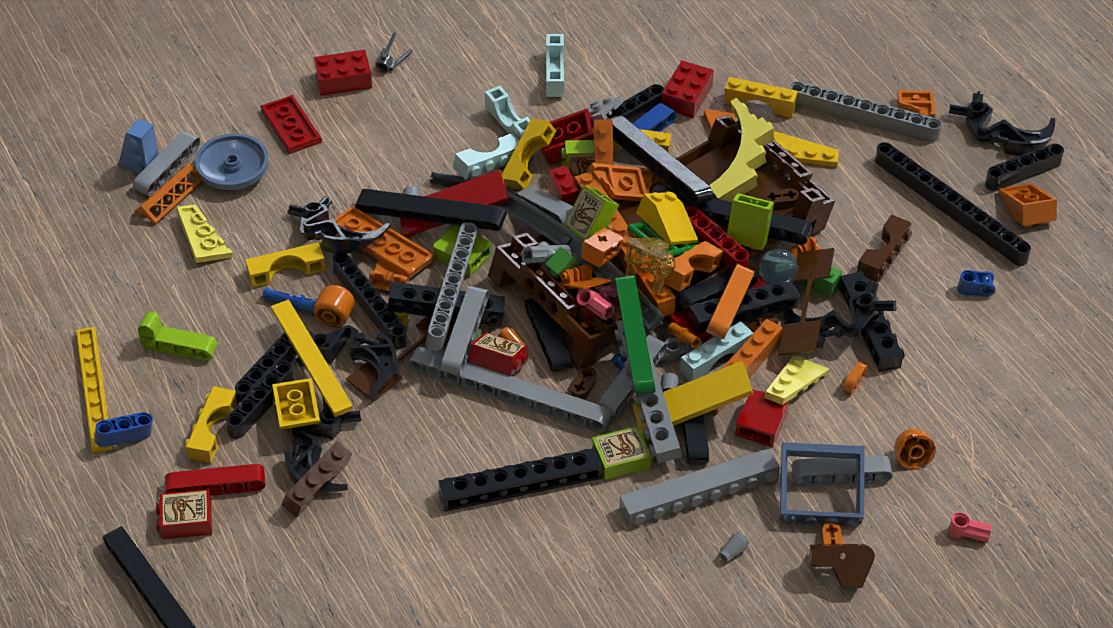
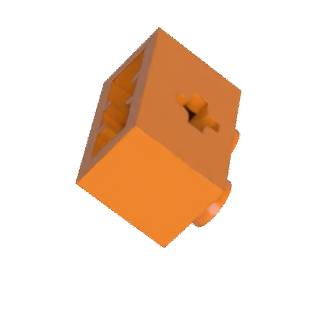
M604 227L600 231L595 232L589 239L584 240L581 245V258L600 268L620 252L623 237Z

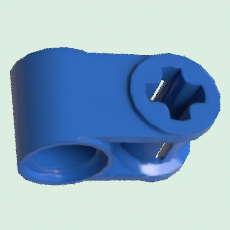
M965 270L960 275L957 289L963 295L991 296L996 291L993 285L994 275L989 271Z

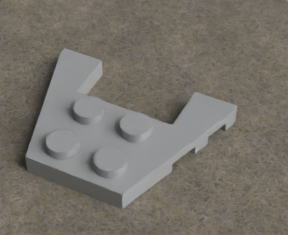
M609 96L601 102L595 100L590 103L589 107L581 110L588 108L592 115L590 119L593 123L594 120H606V115H611V110H616L623 102L620 96L616 98Z

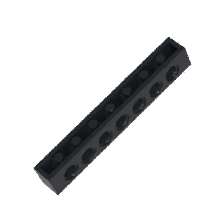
M597 448L584 449L578 452L564 453L554 457H545L539 460L526 461L520 464L506 465L501 468L487 469L481 472L438 480L439 495L444 512L599 480L603 477V465Z

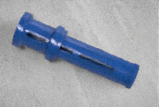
M267 287L263 291L262 298L265 300L280 303L289 299L296 311L300 312L303 310L314 315L313 308L317 299H309L302 294L295 296Z

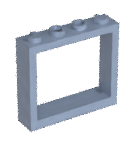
M782 442L779 519H784L785 522L805 520L806 523L826 521V523L838 524V522H846L847 525L862 523L864 519L865 446ZM788 456L856 459V513L786 510Z

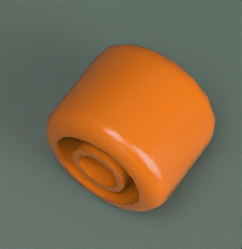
M329 285L321 290L313 312L317 320L324 325L335 328L341 327L347 323L355 300L347 289L338 285Z

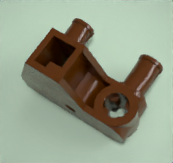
M810 544L809 558L810 566L832 567L841 587L863 588L874 562L875 554L872 548L865 544ZM842 553H845L844 559L840 558Z

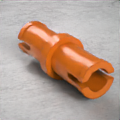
M675 322L668 326L667 329L669 330L667 332L675 336L679 342L686 343L693 349L700 346L701 342L699 341L701 339L693 335L689 329L682 328Z

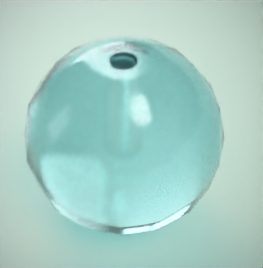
M773 249L767 252L759 265L762 280L768 285L789 279L793 282L799 270L795 256L784 249Z

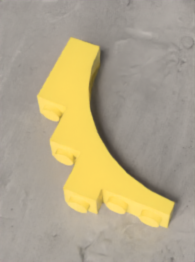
M737 98L730 102L732 111L741 125V144L730 167L720 178L709 185L713 191V198L732 202L737 193L744 195L758 186L756 180L758 175L755 169L766 163V151L763 146L775 140L773 125L770 122H766L763 117L757 119L754 114L751 115L744 102L741 103Z

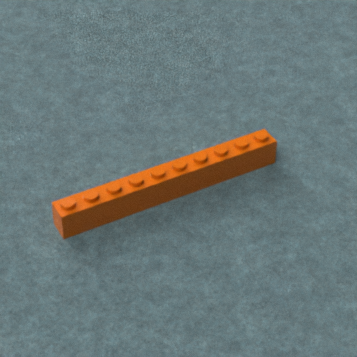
M591 171L575 176V183L579 189V194L583 186L586 185L598 189L609 197ZM616 210L607 229L623 237L620 252L616 255L629 276L635 275L637 287L664 316L675 313V296L669 287L660 281V273L636 237L627 230L628 225L618 210Z

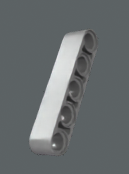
M185 131L180 132L135 178L133 189L150 197L197 151L200 146V138Z
M533 185L515 194V196L543 211L562 225L565 224L573 206Z
M473 286L467 288L442 359L441 371L462 375L469 356L470 346L474 342L488 301V290Z
M648 335L646 340L654 366H656L666 352L667 343ZM625 367L599 402V405L610 409L614 418L619 417L636 394L635 389H631L629 378H632L631 373L627 374Z
M885 455L865 456L864 483H882L892 479L893 474L889 457ZM809 458L797 459L791 464L794 483L798 486L856 484V459Z

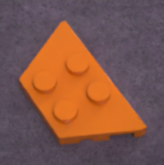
M592 163L589 167L612 199L641 202L643 195L650 193L649 189L652 186L654 173L648 168Z

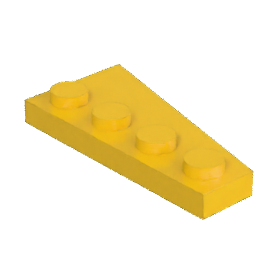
M776 131L773 132L775 141L802 164L837 167L838 149Z

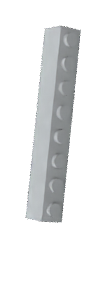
M769 448L621 495L619 508L629 527L639 525L645 521L654 518L658 519L673 512H680L682 509L698 506L710 500H717L720 497L735 494L744 489L754 488L766 482H773L778 479L780 466Z

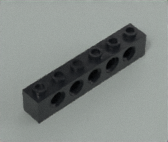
M862 271L841 275L839 290L849 310V299L857 294H864L867 283H870ZM879 311L875 317L868 321L860 333L879 372L901 368L902 360L905 357L904 350L899 347L897 336L895 333H892L890 322L888 319H885L884 312Z
M790 279L747 290L731 326L739 322L744 323L796 309L800 294ZM721 297L689 306L686 320L696 335L707 333L706 330Z
M391 281L387 311L432 317L441 288ZM460 291L451 320L457 319L466 291ZM489 295L480 321L481 324L502 325L505 307L504 296Z

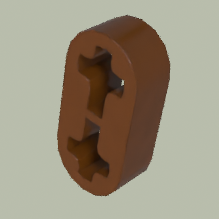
M790 188L771 190L765 193L764 200L774 202L773 209L794 207L799 192Z
M584 367L579 371L571 385V396L583 400L588 397L596 383V371L593 368Z

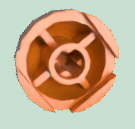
M911 428L899 434L894 444V452L902 467L917 470L920 469L919 466L928 465L935 456L936 447L932 438L925 431Z

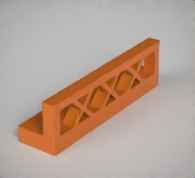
M190 163L183 166L135 209L134 212L138 216L145 214L153 224L157 223L202 181L197 171ZM189 172L196 179L194 183H187V174ZM175 185L183 186L182 194L175 193ZM163 196H171L170 205L163 204ZM151 207H159V215L157 217L149 211Z

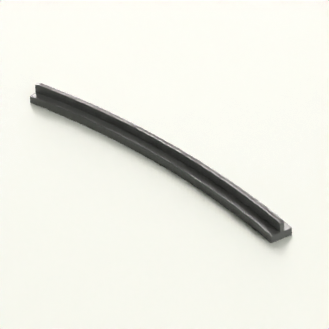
M507 192L508 202L497 205L498 207L505 209L508 214L535 229L556 245H568L571 248V255L582 265H591L593 267L592 273L597 278L610 279L611 282L604 284L614 294H618L615 278L625 277V275L616 266L608 261L599 268L582 259L581 245L584 242L582 238L543 211ZM637 287L643 324L648 330L653 331L656 326L661 327L663 325L662 319L664 315Z

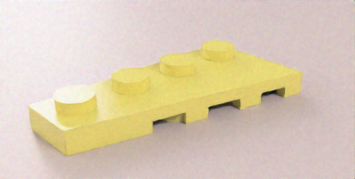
M195 204L177 207L179 220L196 263L232 258L233 252L230 248L227 249L223 239L216 235L215 229L209 226L206 222L207 219Z
M793 355L766 390L764 398L783 405L797 396L799 391L808 389V385L811 383H817L820 377L825 378L828 376L830 369L808 361L803 357Z

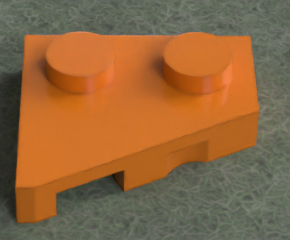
M898 90L899 108L935 118L933 91Z

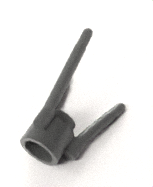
M395 32L390 38L386 49H382L379 60L376 63V67L382 72H387L389 69L393 71L395 66L413 52L410 49L393 63V58L388 53L395 39Z

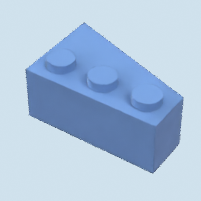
M137 119L125 134L118 166L140 174L159 154L154 125Z

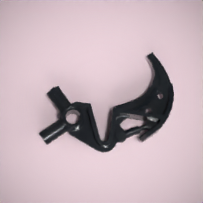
M981 91L973 93L972 102L968 104V107L950 104L949 114L966 116L974 135L979 141L990 140L994 143L997 141L1005 143L1004 149L1006 154L1020 156L1044 147L1051 140L1055 128V118H1050L1048 126L1040 130H1023L1012 126L1005 119L986 128L991 121L993 108L983 102V94H980Z
M329 196L322 198L319 203H308L305 207L290 204L287 213L290 215L302 217L300 233L305 236V239H322L321 244L324 250L336 254H349L364 248L381 237L391 227L389 223H385L374 231L357 232L337 225L334 218L329 219L327 208L332 204Z
M871 280L870 283H867L864 294H857L849 299L852 323L846 324L834 310L821 317L805 318V321H821L816 348H823L826 340L824 337L836 336L839 338L845 335L854 338L858 336L868 321L875 317L879 311H896V300L879 301L876 297L879 284ZM793 309L784 312V324L797 323L801 320V316L794 313Z
M351 325L344 326L340 330L328 334L320 333L315 335L307 329L325 361H334L347 340L350 339L349 349L352 360L367 362L378 372L377 382L369 389L371 394L376 393L386 385L397 371L398 360L395 347L390 338L381 332L377 335L376 340L379 342L377 343L375 340L367 338L364 333H359ZM297 357L295 359L300 367H304L301 359Z
M322 396L323 409L319 412L320 423L292 428V435L294 437L293 459L290 460V452L284 451L286 471L294 484L320 459L322 452L321 442L314 436L334 439L341 431V424L361 421L360 410L350 411L334 417ZM307 446L308 449L297 459L300 448ZM327 482L319 492L348 490L347 484Z

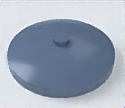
M233 133L221 135L207 141L197 152L195 165L198 176L209 186L223 190H236L248 187L260 180L268 169L269 158L267 149L259 140L249 135Z

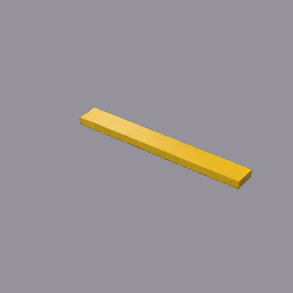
M289 299L272 305L271 311L334 417L352 411L353 405Z
M95 327L76 330L92 453L112 450V446L101 447L94 440L96 424L99 421L108 419Z

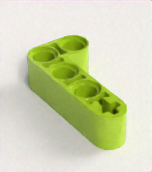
M152 311L144 314L137 329L140 344L144 348L167 354L210 361L218 346V341L212 336L162 326L160 316Z

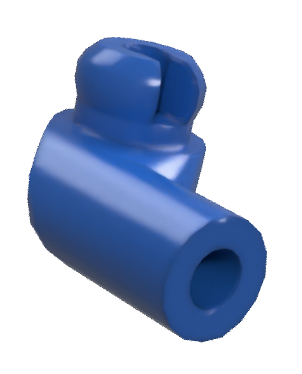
M618 353L612 357V363L620 366V373L625 367L624 362L627 360L626 357H622Z

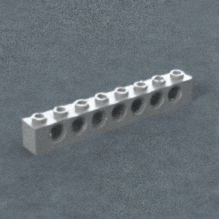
M623 320L616 321L617 329L614 330L617 341L621 340L622 345L619 346L621 356L626 357L627 361L624 362L627 374L631 373L632 376ZM648 346L656 392L634 395L636 406H641L642 409L639 415L641 422L646 423L647 428H644L646 439H651L652 445H649L651 456H656L659 464L681 458V451ZM632 376V378H629V382L631 389L634 390L635 387Z

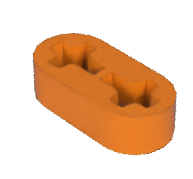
M857 362L844 382L843 391L850 394L856 391L867 373L868 365Z
M832 522L826 523L822 529V544H843L840 526ZM828 531H832L834 537H831Z

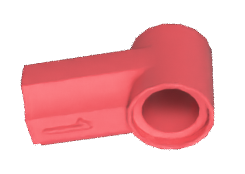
M583 288L578 292L577 302L603 320L607 321L615 313V306L602 298L599 293L587 288Z
M958 512L951 518L948 534L954 539L968 537L988 542L992 526L991 524L971 520L966 514Z

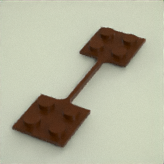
M834 248L798 252L793 282L808 281L801 320L797 323L784 324L778 352L779 356L816 352L821 321L807 322L805 317L813 281L830 277Z
M426 316L416 324V327L426 335L397 357L398 362L426 341L432 317ZM451 320L444 345L449 342L456 320ZM365 363L346 378L349 383L373 401L402 379L401 376L395 373L386 385L376 393L371 394L369 389L377 382L378 372L369 363Z

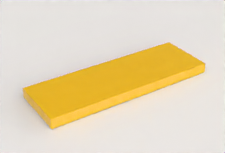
M740 361L664 391L663 395L674 426L751 396L753 391L743 361ZM636 403L632 405L640 432L645 434L644 428H647L646 423L641 422L639 412L642 411L641 406L637 407Z

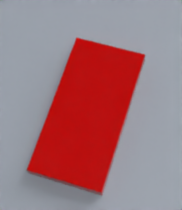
M293 95L260 106L261 112L289 154L322 143L321 136Z

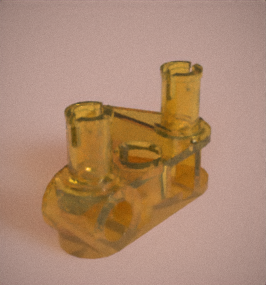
M659 238L627 239V252L624 255V260L627 262L625 276L635 275V279H637L639 267L653 274L654 279L651 291L658 294L664 293L665 278L675 269V259L669 253L670 243Z

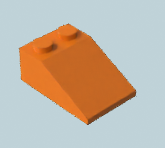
M1029 183L998 189L1012 217L1023 227H1031L1033 224L1038 223L1048 224L1050 221L1057 220V199L1034 184Z

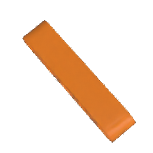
M739 264L736 265L708 325L707 333L723 340L725 339L755 271Z

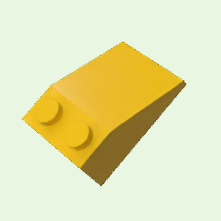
M654 192L643 195L636 213L669 245L697 243L698 238L683 203L677 198L676 194L672 192Z
M312 378L272 384L280 430L320 423Z

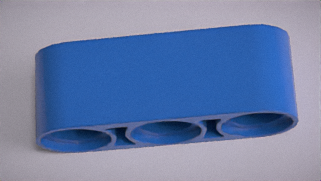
M660 103L636 120L633 125L638 129L661 132L673 123L676 118V112Z
M140 412L99 421L95 426V443L101 447H108L148 438L152 432L153 417L149 413Z

